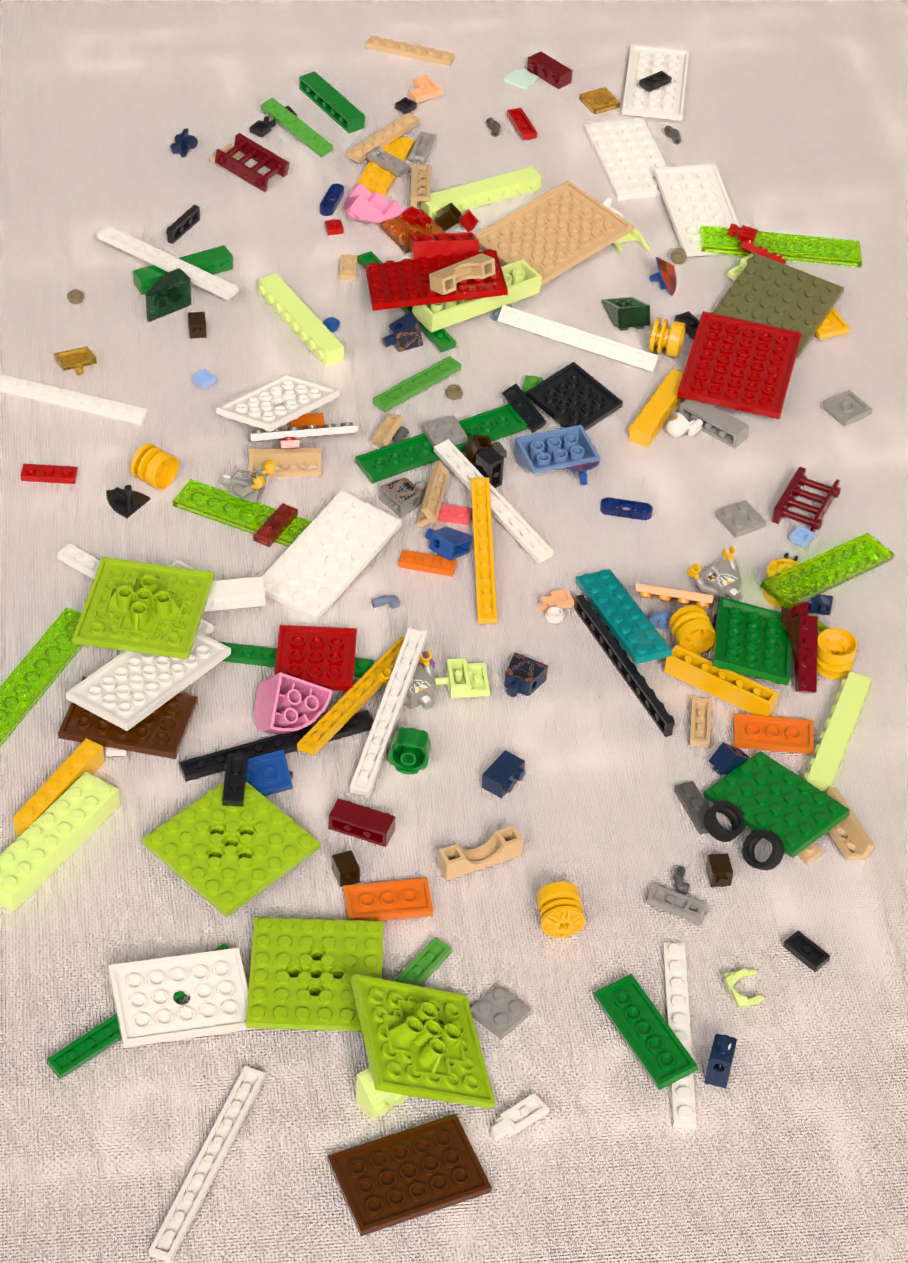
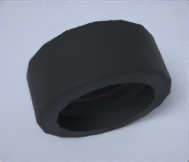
M718 801L706 811L704 824L706 830L716 840L730 842L743 831L745 819L742 812L733 803ZM716 812L724 814L730 820L732 831L721 826L716 817Z
M760 829L753 831L746 837L743 843V857L747 864L753 868L767 871L774 869L780 864L784 855L783 841L773 832ZM762 838H767L772 843V853L765 862L757 861L754 854L755 846Z

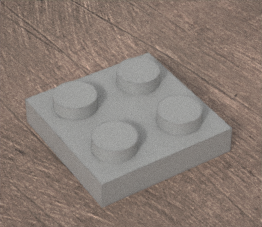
M850 390L823 403V408L845 426L872 414V408Z
M454 415L421 423V429L433 448L448 439L453 445L468 442V436Z
M746 500L715 512V517L735 538L764 528L766 525V521Z
M497 985L470 1008L473 1018L501 1040L531 1015V1009L500 985Z

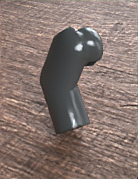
M490 117L486 120L487 127L492 130L491 135L497 137L501 126Z
M666 126L664 128L665 135L672 138L674 144H680L679 131L671 126Z
M401 426L392 437L394 443L402 441V437H407L409 430Z
M683 866L676 868L673 879L677 893L688 894L690 885L683 883L686 869Z

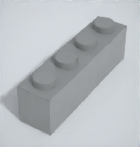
M686 399L680 404L679 413L688 422L701 419L703 422L701 431L735 449L747 439L749 425L713 405Z

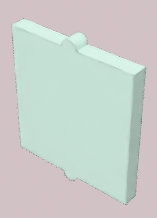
M516 68L504 78V82L527 90L531 85H534L539 76Z

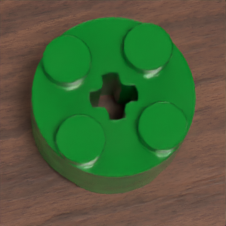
M401 727L397 729L391 740L388 755L389 763L393 764L396 770L403 774L412 775L417 774L421 769L424 770L428 765L431 750V741L428 733L414 728Z

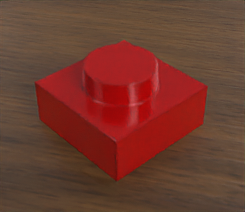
M468 209L462 214L459 222L467 232H470L479 221Z
M341 219L325 221L327 235L344 234Z

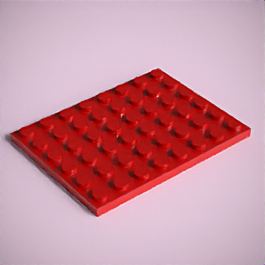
M486 249L483 252L469 251L466 254L453 253L449 256L436 255L432 258L419 257L415 260L403 259L397 262L386 261L380 264L374 262L365 265L373 311L508 295V288L497 251L492 249ZM481 253L493 257L495 260L496 274L485 279H466L456 284L457 290L445 295L430 290L429 274Z
M703 311L677 397L780 419L802 333Z

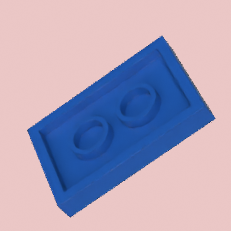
M284 749L249 758L246 782L263 796L294 789Z

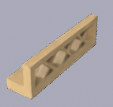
M412 165L411 206L416 209L418 201H430L431 165Z
M321 448L249 449L250 472L258 471H253V467H261L264 470V463L273 460L275 467L281 469L275 470L272 474H266L267 477L321 476ZM317 466V469H308V467ZM290 467H298V469L292 470Z
M440 460L434 462L416 523L418 527L425 526L438 519L450 474Z
M829 787L825 794L850 809L837 788ZM851 809L850 815L828 831L846 860H865L875 846Z

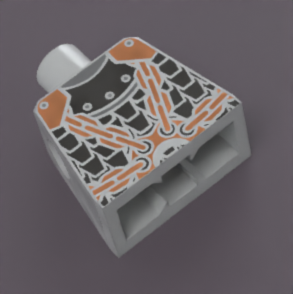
M401 478L380 486V500L400 518H403L421 504V492L425 491V486L421 481L413 484L409 479Z

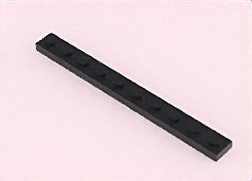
M583 594L577 595L575 597L574 610L665 737L671 736L675 725L673 716L668 714L664 704L658 700L654 690L650 689L644 676H641L637 671L636 665L630 661L626 651L622 650L619 646L617 639L612 636L608 626L604 625L601 621L599 614L594 611L590 601L586 600Z
M369 711L355 713L328 742L371 730L374 721ZM314 725L291 733L275 735L179 762V769L185 782L226 771L224 765H227L228 753L249 754V758L282 749H284L285 754L298 751L297 743Z

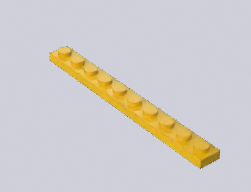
M471 478L478 624H496L497 608L489 478Z
M401 636L353 685V688H350L297 743V750L315 756L385 683L378 680V674L382 672L386 677L383 670L388 668L391 672L393 671L405 637Z

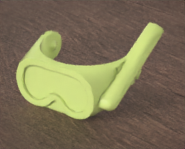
M633 229L632 232L612 243L619 254L622 253L619 245L625 241H637L641 243L647 252L650 251L649 246L637 229Z
M744 968L740 971L724 973L725 985L738 1007L757 1005L764 1000L762 995L748 999L747 996L739 994L733 988L740 978L755 975L756 969L747 970Z

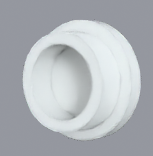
M553 606L546 611L545 619L549 623L558 624L564 620V613L561 608Z

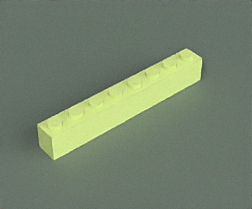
M532 166L431 193L430 201H420V210L424 212L425 216H430L434 219L437 211L451 202L459 211L537 191L541 189L542 176Z
M276 273L258 279L257 291L259 295L266 300L268 305L273 307L275 312L283 318V321L291 327L292 331L300 337L301 341L308 346L310 351L315 353L325 366L344 360V346Z
M849 672L847 679L843 678L840 687L842 692L838 691L835 699L837 705H832L830 711L832 717L827 718L825 724L827 730H822L819 739L821 745H816L814 751L816 757H812L808 769L811 770L810 772L806 771L804 775L805 781L824 793L834 784L867 699L872 682L870 677Z

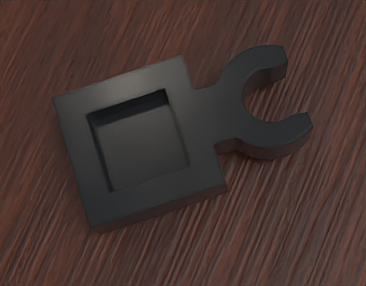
M266 116L264 121L258 120L250 126V133L264 137L276 125V120L269 121V116Z

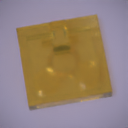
M606 87L579 94V100L594 115L620 108L621 102Z
M87 346L54 353L55 361L63 371L74 369L77 375L84 374L83 366L97 363L96 356Z

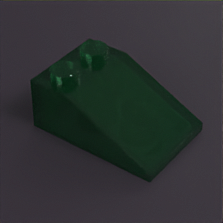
M180 268L165 273L145 294L147 321L151 322L192 305L191 278Z
M634 297L601 300L611 323L619 328V330H629V327L643 329L645 326L650 325V305Z

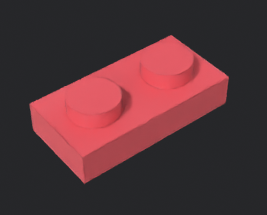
M441 504L437 521L469 525L472 508Z

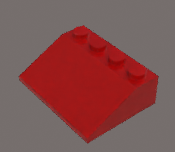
M472 232L408 234L412 260L419 257L432 258L436 255L449 256L453 253L466 254L469 251L479 252V239Z

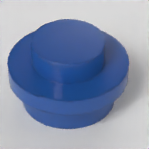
M329 317L323 321V324L330 332H336L340 327V321L334 317Z

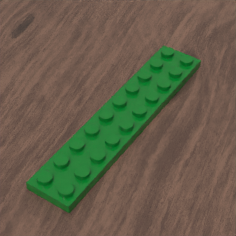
M509 404L458 421L468 436V442L473 435L489 436L492 442L527 429L525 421ZM424 433L355 457V463L372 483L441 460L434 452V448ZM468 442L454 446L460 452H463Z

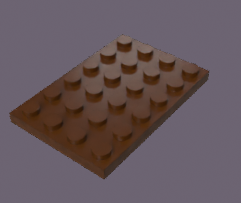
M178 693L128 731L71 702L59 729L58 737L76 742H83L87 738L104 747L176 759L198 704V697Z
M456 1114L327 1156L329 1166L360 1236L491 1193L492 1189Z

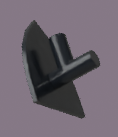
M126 485L125 489L116 487L113 490H106L107 501L110 507L127 519L151 499L145 494L133 491L131 485Z

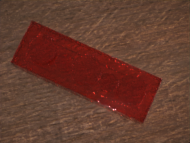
M282 503L253 535V541L270 547L298 516V509Z

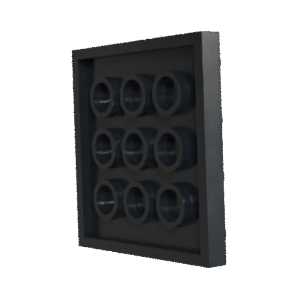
M575 362L567 365L526 393L527 398L564 428L582 425L585 431L620 409L624 403Z

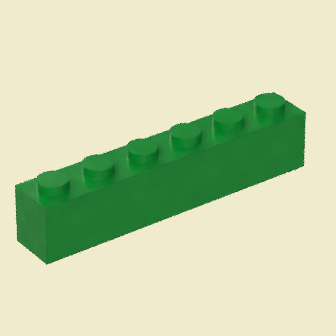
M314 71L299 76V89L345 131L352 133L364 129L365 115Z
M225 245L179 258L212 275L233 269V256ZM155 265L133 270L134 285L141 295L188 282Z

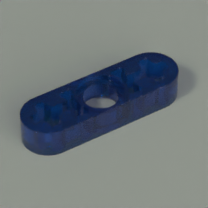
M332 184L320 203L319 212L321 215H333L344 196V186L342 184Z
M610 497L603 498L600 502V511L605 515L638 520H649L652 517L653 507L648 503ZM627 507L631 510H623L622 508Z

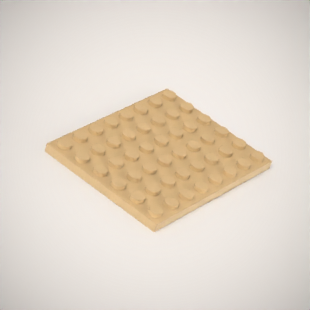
M567 180L478 232L475 236L479 239V248L483 251L486 249L497 251L499 261L503 266L523 259L542 276V286L632 232L633 225Z

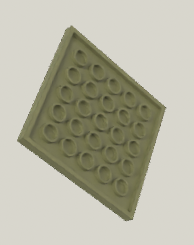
M755 253L712 313L802 333L796 358H799L817 329L843 294L844 287Z

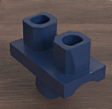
M188 128L183 129L181 134L175 136L176 143H172L170 146L173 154L180 153L181 157H186L190 148H195L198 145L197 138L189 135Z
M813 592L811 594L799 593L798 601L808 602L809 614L830 615L833 596L819 595Z

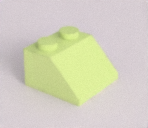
M370 1067L356 1075V1102L372 1120L377 1116L386 1114L390 1108L397 1104H402L408 1098V1095L375 1090Z

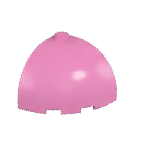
M280 672L258 685L254 708L255 725L259 731L273 734H285L300 730L316 721L320 714L325 711L333 690Z

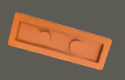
M402 550L398 567L453 577L457 559L450 561L442 556Z

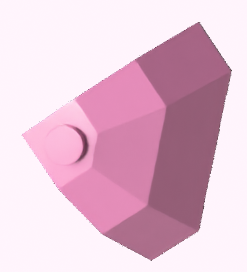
M361 183L353 186L344 203V211L351 220L356 219L372 224L402 215L406 211L396 200L389 202L379 192L371 193Z

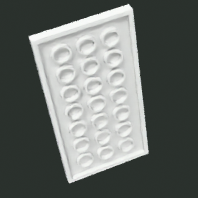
M631 44L622 115L682 121L690 50ZM660 71L672 77L671 83L650 92L639 86L640 79Z
M643 118L584 124V131L617 200L662 196L654 170L655 168L667 167Z
M716 164L655 168L656 180L680 246L686 252L687 257L745 252L736 248L738 241H740L737 240V236L727 235L731 223L738 225V227L740 225Z
M341 490L262 576L265 595L317 622L402 526V520Z
M197 632L189 660L124 651L67 691L66 699L128 731L231 655V648Z

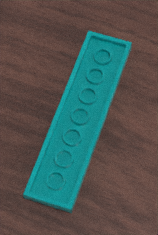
M610 569L576 577L577 586L635 664L672 656L670 646Z

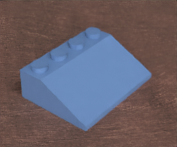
M582 425L515 437L514 455L519 465L532 474L596 462L601 459Z

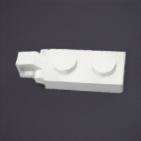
M533 1093L500 1114V1118L496 1120V1125L491 1127L490 1136L495 1141L504 1138L506 1134L508 1137L515 1135L548 1114L549 1107Z

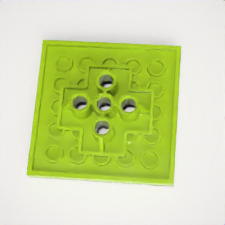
M102 557L74 632L73 643L189 660L215 579V572Z
M222 782L142 839V845L226 918L320 849L319 841L248 782H246L243 807L222 806L224 782Z
M254 917L246 1028L362 1032L350 979L354 974L382 979L384 921Z
M354 974L351 977L350 981L375 1090L492 1109L496 1105L467 995Z

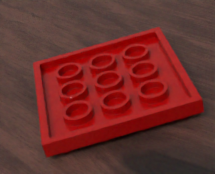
M280 625L275 675L281 672L333 691H348L350 688H353L357 628Z

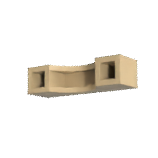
M481 253L429 274L430 290L445 295L457 290L456 284L466 279H485L496 274L495 260L493 257Z
M512 825L495 831L485 844L477 848L462 849L458 844L438 850L437 866L445 880L448 881L521 856L523 839L515 826Z

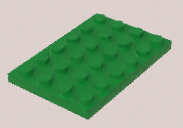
M719 597L712 666L788 686L791 666V643L786 628L781 623V612Z
M761 751L704 791V798L713 804L718 801H728L737 806L743 814L745 826L751 830H767L778 835L783 841L784 852L792 858L850 815V809Z

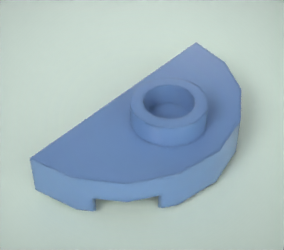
M656 611L655 614L647 616V618L655 628L670 629L669 619L674 613Z

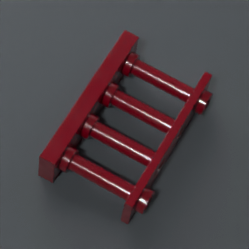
M241 133L235 136L234 147L225 153L220 149L216 150L215 163L263 192L267 191L268 181L276 173L282 177L288 175V161ZM238 151H241L245 154L241 159L237 160L232 157ZM252 158L258 163L250 168L245 163ZM263 166L270 169L265 175L257 172Z
M799 466L774 508L772 522L779 524L782 518L785 519L787 517L810 525V531L815 533L816 530H820L822 519L834 498H838L840 494V480L836 479L831 487L807 479V476H805L806 468ZM806 485L828 494L826 497L802 490L801 486L804 487ZM801 496L822 505L818 508L797 501L794 497ZM795 507L816 515L812 519L789 511L788 508Z

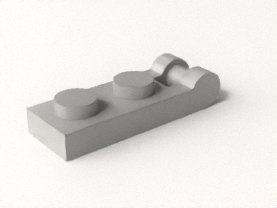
M420 132L410 152L409 161H420V163L425 164L436 134Z
M381 146L367 153V158L371 162L398 177L410 170L409 164L385 152Z
M654 884L646 902L647 905L690 920L696 926L702 924L704 920L703 915H706L709 910V906L704 902Z

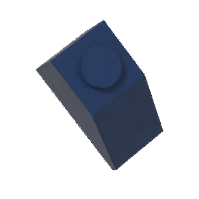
M723 742L709 759V762L714 766L712 769L722 776L732 772L750 759V757L741 749Z

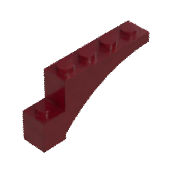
M790 600L781 604V623L786 628L792 647L795 667V692L813 694L817 692L818 616L808 615V602Z

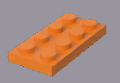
M734 713L733 746L737 748L813 755V720Z
M427 878L344 885L343 888L348 920L385 921L433 916V906Z

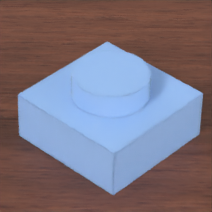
M207 369L193 374L192 381L201 389L215 384L216 377Z
M799 525L790 534L789 541L805 548L814 539L815 533Z

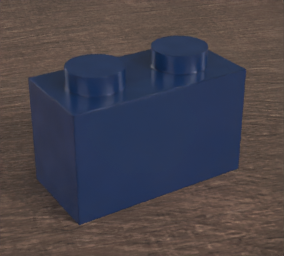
M505 750L482 774L481 788L502 799L506 793L512 791L515 783L518 780L521 781L525 776V760Z

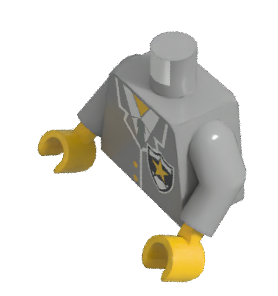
M273 460L264 463V470L262 468L256 472L237 470L234 476L224 474L221 484L230 487V495L256 503L265 490L266 474H272L275 471V464Z
M733 546L729 547L730 554L726 548L722 551V556L728 562L723 560L701 571V567L697 563L687 569V575L694 577L693 581L701 594L713 595L716 601L719 600V597H729L735 601L741 597V593L738 591L741 578L736 560H733L732 557L736 552Z
M429 650L426 651L427 659L423 658L421 653L419 662L423 663L424 667L421 664L416 667L403 705L409 709L420 705L424 709H429L434 704L432 699L436 689V680L433 666L429 663L432 657ZM388 668L383 670L386 677L382 672L377 677L380 682H385V688L392 674Z

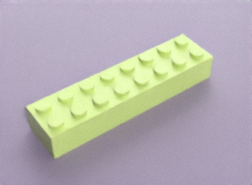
M521 259L501 267L508 288V295L413 306L412 313L430 332H434L500 308L503 305L511 304L540 293L542 276Z
M85 772L0 855V904L14 912L120 806L119 789Z

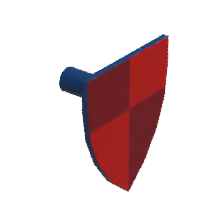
M656 257L659 272L649 276L651 282L659 280L660 289H667L669 294L673 296L676 290L674 265Z
M600 461L566 467V469L579 472L580 484L587 485L586 471L597 467Z

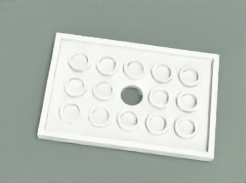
M284 374L216 407L218 415L224 416L227 419H234L239 423H246L252 427H259L271 432L309 413L311 410L333 401V399L340 396V390L293 375Z
M239 948L108 966L123 1048L255 1029L246 1028L248 987ZM184 991L186 995L190 996V1001L184 1005L177 1004L173 1000L175 993Z

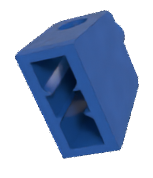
M443 527L438 530L429 528L425 534V538L430 540L429 549L450 561L468 554L473 538L472 535L450 527Z

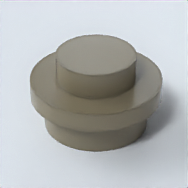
M677 248L672 251L670 257L673 263L680 265L686 261L687 254L683 249Z
M74 289L67 294V298L72 304H80L83 302L84 293Z
M452 384L446 389L445 395L451 400H457L462 397L463 391L459 385Z

